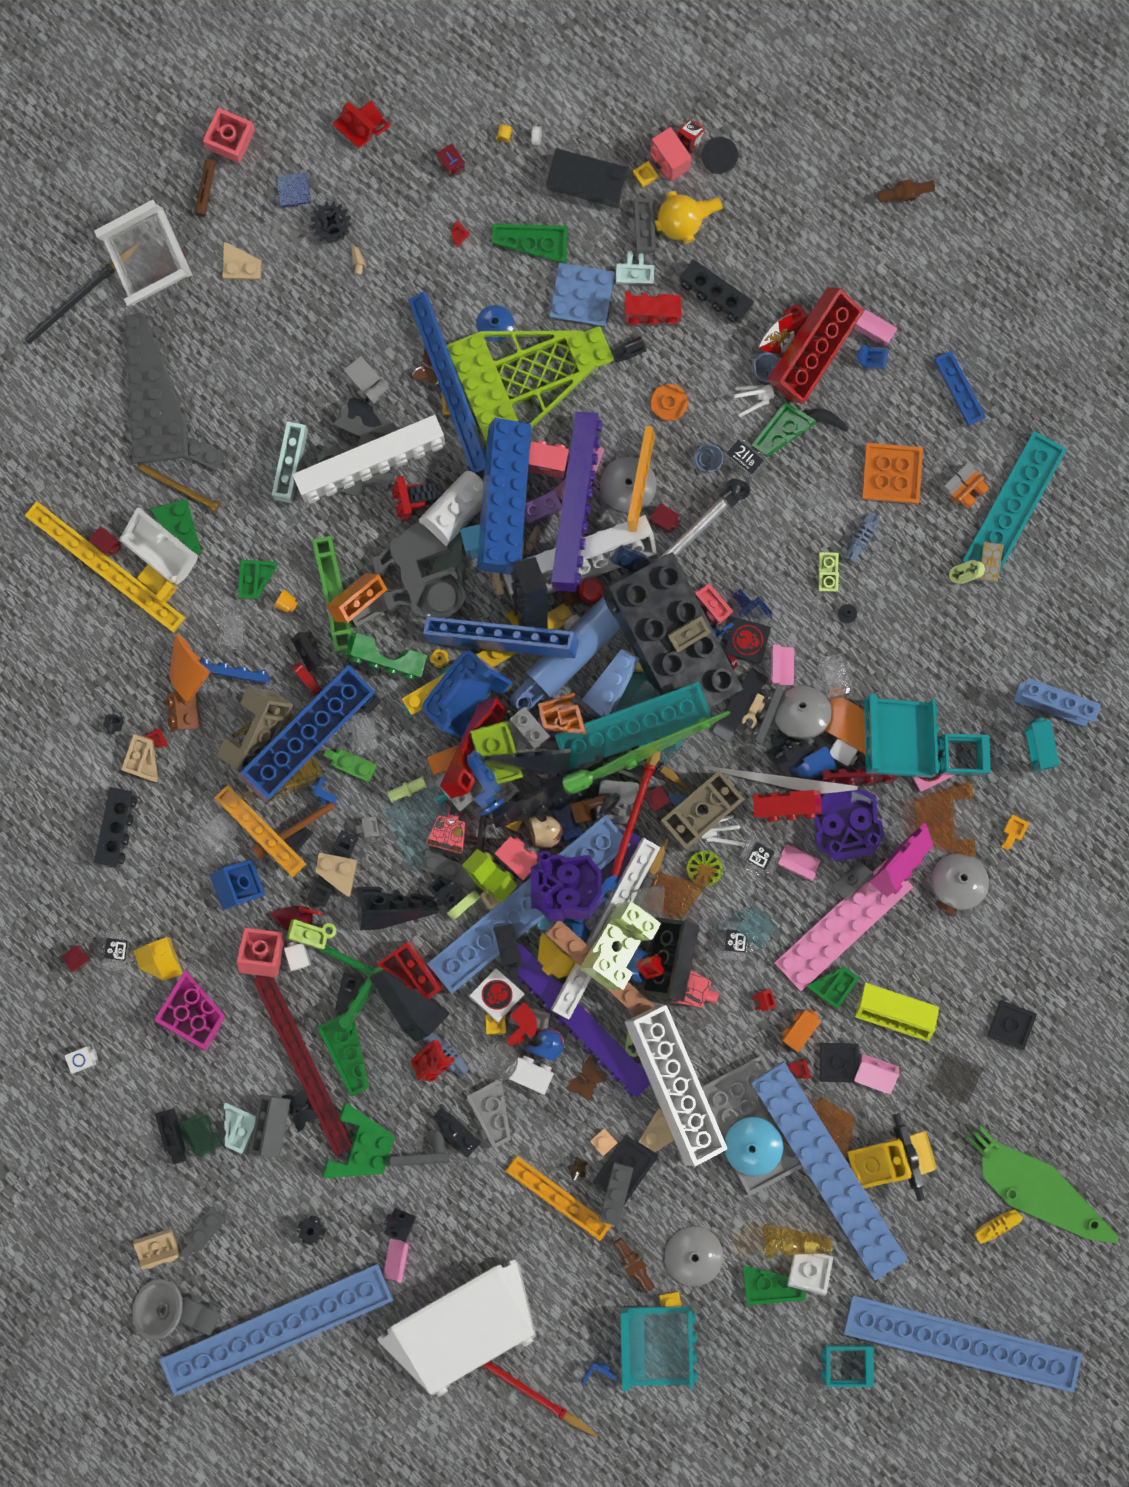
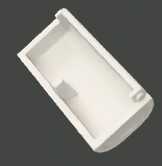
M465 471L418 519L420 524L428 528L447 546L458 535L460 529L464 528L482 509L484 481L475 473Z
M141 508L135 510L123 534L120 536V541L170 583H175L176 585L188 576L198 558L196 553L191 551Z

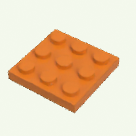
M866 443L862 500L918 505L920 500L923 447Z

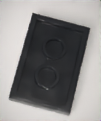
M625 1135L592 1183L606 1193L613 1161L633 1166L625 1205L658 1157Z

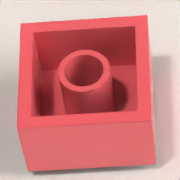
M218 108L203 139L205 148L240 163L255 132L253 122Z
M671 127L652 139L650 157L654 163L658 162L664 178H669L670 181H673L690 170L692 157Z
M541 440L531 442L528 472L564 479L569 449H566V446L561 444L547 445V442Z
M510 836L495 852V856L524 882L531 874V867L538 863V856L531 850L527 852L523 848L525 844L517 837L513 839Z
M244 928L237 958L239 973L278 977L285 945L283 932Z

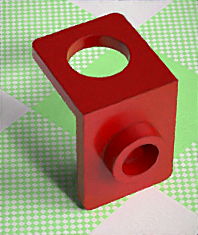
M369 100L358 109L376 126L373 133L375 136H379L391 126L381 116L372 100ZM384 125L381 129L376 130L379 126Z
M799 303L782 311L784 316L792 314L795 336L799 331V327L804 324L809 316Z

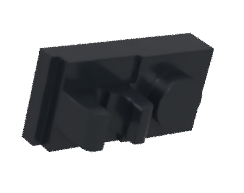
M300 631L291 641L310 673L316 670L322 662L320 655L314 649L317 641L310 642L308 640L312 632L302 633Z
M343 973L335 1011L344 1013L348 1011L349 1003L358 996L363 976Z

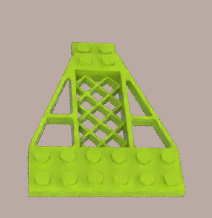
M600 326L585 332L480 331L446 345L486 444L488 425L495 417L519 422L512 406L536 397L543 412L530 423L532 429L596 368L614 361ZM512 337L517 353L494 361L484 338ZM516 337H554L525 350L520 349ZM554 346L551 354L543 351L544 349ZM557 346L567 350L563 359L553 355ZM568 352H570L574 363L565 360ZM536 353L534 360L525 358L529 355ZM539 353L549 357L546 366L536 362ZM551 358L561 361L558 371L548 367ZM519 360L516 368L508 365L509 363ZM522 360L532 364L529 372L518 369ZM564 363L574 367L570 376L560 372ZM534 365L544 369L541 378L531 374ZM504 367L514 370L511 380L501 376ZM546 370L556 373L553 383L543 379ZM517 372L527 376L523 385L513 381ZM559 375L565 377L557 381ZM529 377L539 381L535 390L526 386ZM501 380L509 382L507 390H505ZM541 382L548 384L540 387ZM573 382L545 408L540 397L541 394ZM512 384L521 387L518 397L508 393ZM524 389L530 391L522 395Z

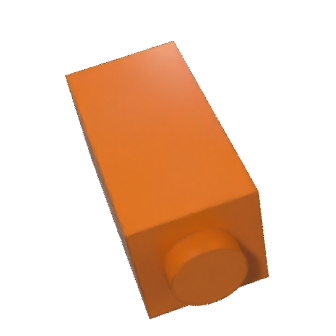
M803 1009L802 1012L798 1011L792 1019L795 1021L792 1026H787L781 1033L783 1037L781 1041L798 1053L820 1024L819 1015L811 1009L808 1011Z

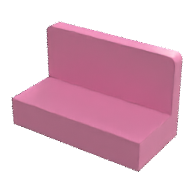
M867 310L863 312L854 327L855 330L884 347H887L897 330L895 326Z
M772 645L771 685H793L794 648Z
M788 844L785 845L777 862V865L809 881H813L816 875L815 872L820 864L819 859Z
M862 1054L854 1081L891 1094L899 1076V1066Z
M390 1238L383 1274L385 1279L398 1281L397 1283H402L409 1241L403 1242Z

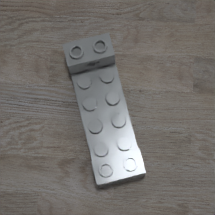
M523 707L508 721L516 753L533 752L550 738L549 734L526 707ZM445 773L435 781L439 787ZM474 773L475 781L469 794L453 799L446 794L459 811H462L475 800L474 797L484 790Z

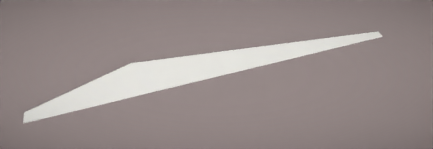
M704 766V768L718 772L720 770L725 774L799 791L818 790L821 794L857 790L858 786Z

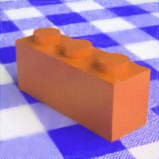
M365 573L328 603L326 607L335 622L348 623L387 591V588L379 574Z

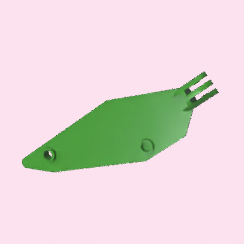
M724 712L710 719L702 718L696 721V724L637 748L593 772L581 769L567 775L563 779V788L567 793L573 794L589 788L593 779L605 777L624 768H627V770L632 769L638 765V762L699 731L710 728V725L729 715L730 712Z
M980 1124L977 1127L989 1140L986 1142L975 1129L972 1133L983 1144L982 1147L970 1135L966 1136L982 1154L983 1178L1011 1207L1089 1240L1116 1243L1118 1241V1235L1052 1165L995 1141ZM1096 1221V1227H1091V1223Z

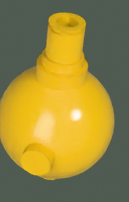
M672 191L666 194L667 199L659 209L658 220L654 221V226L657 232L662 230L671 239L683 240L684 244L691 243L695 240L694 235L699 231L702 220L708 218V215H711V213L723 209L719 197L707 201H695L690 196L677 195L676 191Z

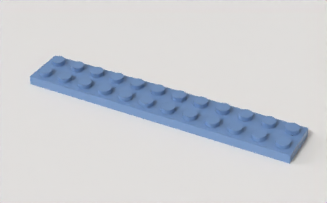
M605 815L558 855H562L564 858L589 855L601 870L616 858L623 835ZM531 878L511 893L503 903H499L427 963L452 994L500 954L494 932L495 927L513 923L517 940L545 917L541 911L531 909Z
M785 1062L779 1063L751 1081L752 1086L873 1279L877 1280L908 1260Z
M378 1263L159 1360L175 1397L392 1302L394 1299Z
M852 1295L843 1332L844 1335L1073 1393L1082 1359L1081 1352Z

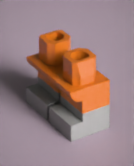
M969 461L941 490L957 504L961 503L969 509L977 501L970 493L974 490L982 496L989 487L983 481L985 477L980 475Z

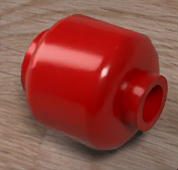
M589 577L584 579L578 588L579 598L588 604L596 603L603 595L601 590L603 585L596 578Z

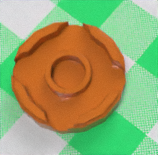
M665 384L661 387L659 386L652 394L650 401L651 410L661 420L675 421L686 412L688 405L686 393L678 385Z

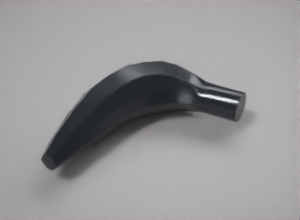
M814 408L806 413V415L816 420V423H827L844 431L849 429L846 423L827 409Z

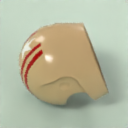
M535 816L528 818L534 846L543 848L553 847L560 841L562 827L557 819L546 816V821L540 822Z

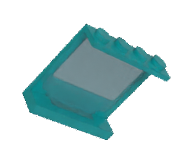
M691 1306L620 1308L622 1391H630V1386L689 1385V1389L694 1390V1383H697V1370L693 1371V1363H697V1353L693 1351V1344H696V1332H693L692 1324H696V1312H692Z

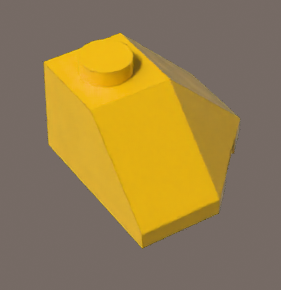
M544 933L540 936L538 961L543 965L541 969L549 976L551 974L558 978L568 976L576 962Z
M170 937L149 943L133 951L139 969L165 981L183 974Z

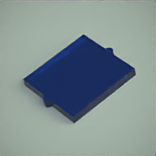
M291 172L288 175L277 176L281 208L298 207V205L311 203L308 172Z

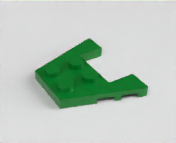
M344 1102L339 1120L356 1124L355 1136L346 1164L327 1159L322 1177L338 1178L384 1174L395 1136Z

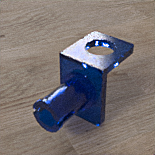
M742 589L737 590L738 594L737 592L733 594L732 597L743 608L739 612V618L745 617L758 605L770 619L773 618L772 611L759 596L751 601Z

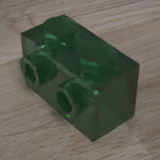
M203 1112L187 1119L179 1126L197 1160L202 1159L221 1147L220 1136L217 1132H213L210 1127L212 1122L207 1115L204 1116Z

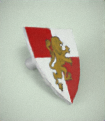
M790 313L782 317L773 325L767 327V331L762 336L758 345L760 349L774 354H781L787 350L794 339L792 314Z

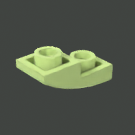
M819 552V591H838V552Z

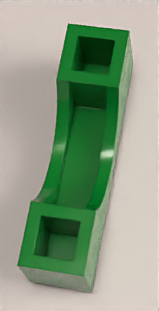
M351 633L345 656L351 657L350 661L360 664L362 661L367 662L371 668H386L385 672L395 675L398 672L404 674L403 677L410 680L422 676L427 658L425 654L404 650L397 658L387 659L378 652L375 638L359 633Z

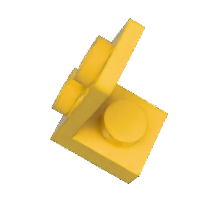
M149 564L138 576V580L157 594L156 597L164 602H168L178 589L176 584L170 583Z

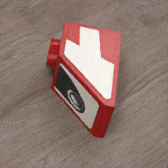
M688 120L679 129L677 137L686 150L693 153L701 141L705 129L700 123Z

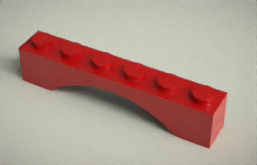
M497 698L478 704L443 777L440 787L451 799L469 794L475 781L473 771L469 767L467 756L475 750L470 731L503 721L507 710Z

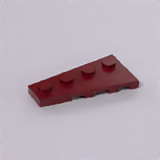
M864 768L856 769L852 773L846 772V769H839L837 773L830 774L829 770H823L820 781L853 786L861 784L872 786L878 782H883V784L893 783L894 780H897L898 776L866 774V769Z

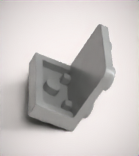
M612 780L601 781L597 797L611 796L615 792L620 794L619 802L606 815L612 823L627 824L639 789L638 783ZM602 806L596 807V822L604 817L599 813Z

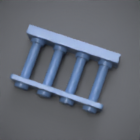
M1030 678L1026 680L1025 684L1019 683L1013 699L1014 702L1083 727L1087 726L1088 721H1096L1101 706L1094 701Z

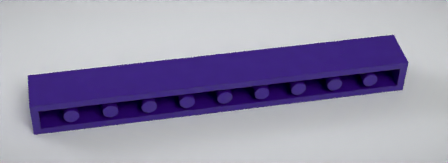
M576 411L551 578L553 590L576 592L577 585L581 583V573H579V567H583L581 552L586 547V539H584V533L588 532L586 517L590 516L591 505L588 503L589 499L593 497V487H591V482H595V470H593V467L598 462V454H596V448L600 447L598 432L602 431V420H599V414L595 412Z
M517 941L522 965L517 967L519 974L517 979L522 984L526 982L531 987L529 991L535 998L540 996L544 1000L542 1005L551 1012V1008L563 986L552 975L546 974L541 969L543 967L541 963ZM579 1003L575 1007L570 1019L556 1013L558 1015L556 1019L562 1026L567 1024L571 1028L569 1033L576 1040L580 1038L585 1043L583 1047L590 1055L594 1052L599 1057L596 1061L603 1068L607 1066L612 1071L610 1075L617 1083L621 1080L626 1085L623 1089L630 1096L635 1095L638 1097L650 1085L646 1072Z

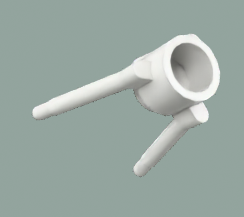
M771 384L735 387V390L755 391L734 394V398L756 395L758 400H762L739 413L738 417H742L763 405L769 404V400L774 399Z
M734 815L725 816L719 822L732 819ZM715 825L701 837L706 839L707 842L713 841L745 846L744 842L713 837L717 836V831L739 829V825L716 827Z

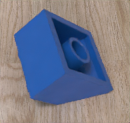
M252 860L227 866L210 874L223 911L265 896Z

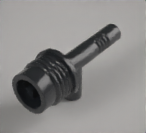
M488 815L480 816L478 836L466 837V843L476 845V848H470V856L477 849L483 853L485 851L489 852V850L484 849Z

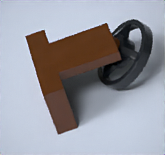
M615 792L611 796H600L571 804L575 823L595 821L594 808L602 806L599 812L602 816L609 814L619 802L620 794Z

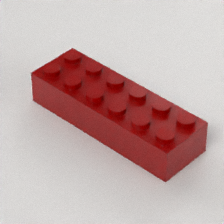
M827 287L767 380L791 402L804 404L864 310L841 288Z

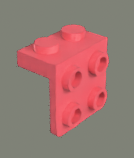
M710 583L699 592L697 590L694 592L710 625L713 624L715 628L733 613L732 609Z

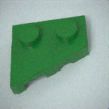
M240 560L238 598L258 600L278 567V562Z
M843 966L809 984L807 988L838 1009L860 977Z

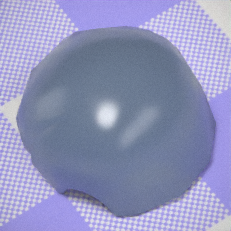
M770 352L758 354L752 363L753 374L760 381L769 382L767 379L778 364L779 358Z
M713 444L700 446L696 449L693 456L694 465L699 471L705 473L718 470L724 461L723 452L718 446ZM709 458H711L710 463L707 464V465H705V463L707 462V460H708Z

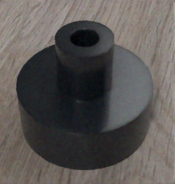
M850 604L841 606L837 613L838 619L845 624L852 623L857 617L856 608Z
M109 714L105 716L103 726L109 734H115V732L122 730L124 720L118 715Z

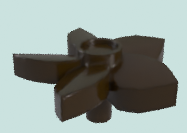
M578 1157L575 1158L574 1165L568 1167L572 1171L571 1178L573 1181L577 1180L579 1176L586 1177L583 1169L588 1163H580Z

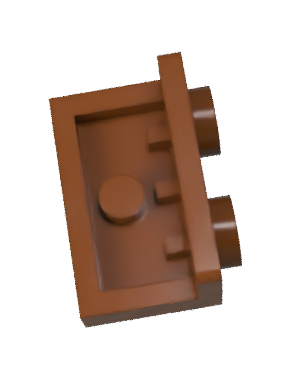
M177 691L167 694L166 707L169 711L168 726L171 732L199 729L196 694L189 702H186Z

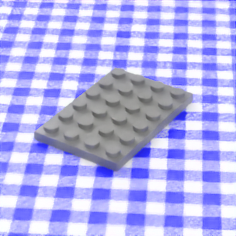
M763 1055L701 1086L724 1142L729 1129L737 1121L747 1117L766 1119L781 1134L783 1154L778 1165L772 1171L761 1176H748L735 1169L748 1196L803 1168V1165L751 1084V1081L770 1070ZM751 1145L749 1146V1150L751 1152H755L756 1147Z

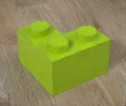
M477 849L464 862L462 867L478 888L503 903L517 887L513 881L514 876L507 870L503 872L499 865L493 863L494 858L485 851L483 853Z

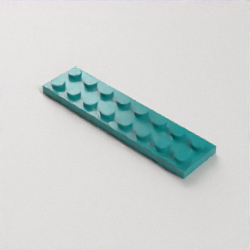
M1035 431L1032 432L964 556L962 563L971 560L980 562L984 542L1003 545L1000 573L1067 448Z
M700 682L585 723L586 734L561 732L555 734L559 749H571L567 771L578 768V765L583 762L588 764L594 761V756L598 754L603 759L696 724V721L705 717L710 719L712 715Z

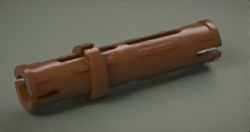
M210 159L204 160L199 192L196 193L197 203L194 214L199 217H206L208 202L211 200L210 190L216 162Z

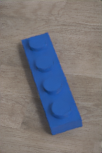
M952 350L935 358L934 362L967 426L985 419L986 416Z
M199 660L211 674L270 684L271 677L267 675L266 671L256 670L254 673L249 672L246 667L237 666V669L229 668V664L218 662V665L210 664L211 661Z

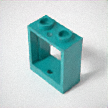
M1038 718L1029 722V725L1024 728L1033 772L1060 766L1051 720L1045 721L1044 718Z
M944 734L937 740L940 745L938 759L940 761V775L985 776L991 773L989 735ZM948 742L975 743L976 769L949 768Z
M824 1344V1349H821V1361H824V1369H821V1381L825 1382L826 1387H874V1347L872 1344ZM830 1351H863L864 1379H831Z

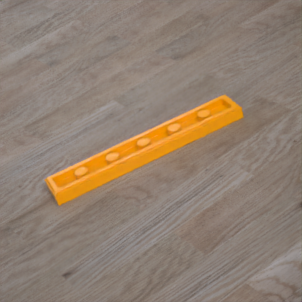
M652 426L645 427L627 518L629 532H636L655 440Z
M229 785L214 797L292 878L306 865Z
M516 1155L505 1172L599 1241H601L611 1227V1224L599 1221L598 1214Z

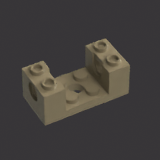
M255 687L247 688L240 704L256 714L247 735L242 742L224 738L217 756L237 770H242L283 729L294 705L273 690Z
M719 770L659 823L682 850L686 851L745 799ZM699 805L707 806L708 813L706 815L698 814L697 808Z

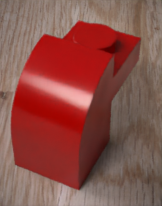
M524 1002L510 1015L520 1026L506 1040L511 1046L513 1044L518 1046L525 1039L523 1036L525 1033L532 1038L537 1029L536 1016Z

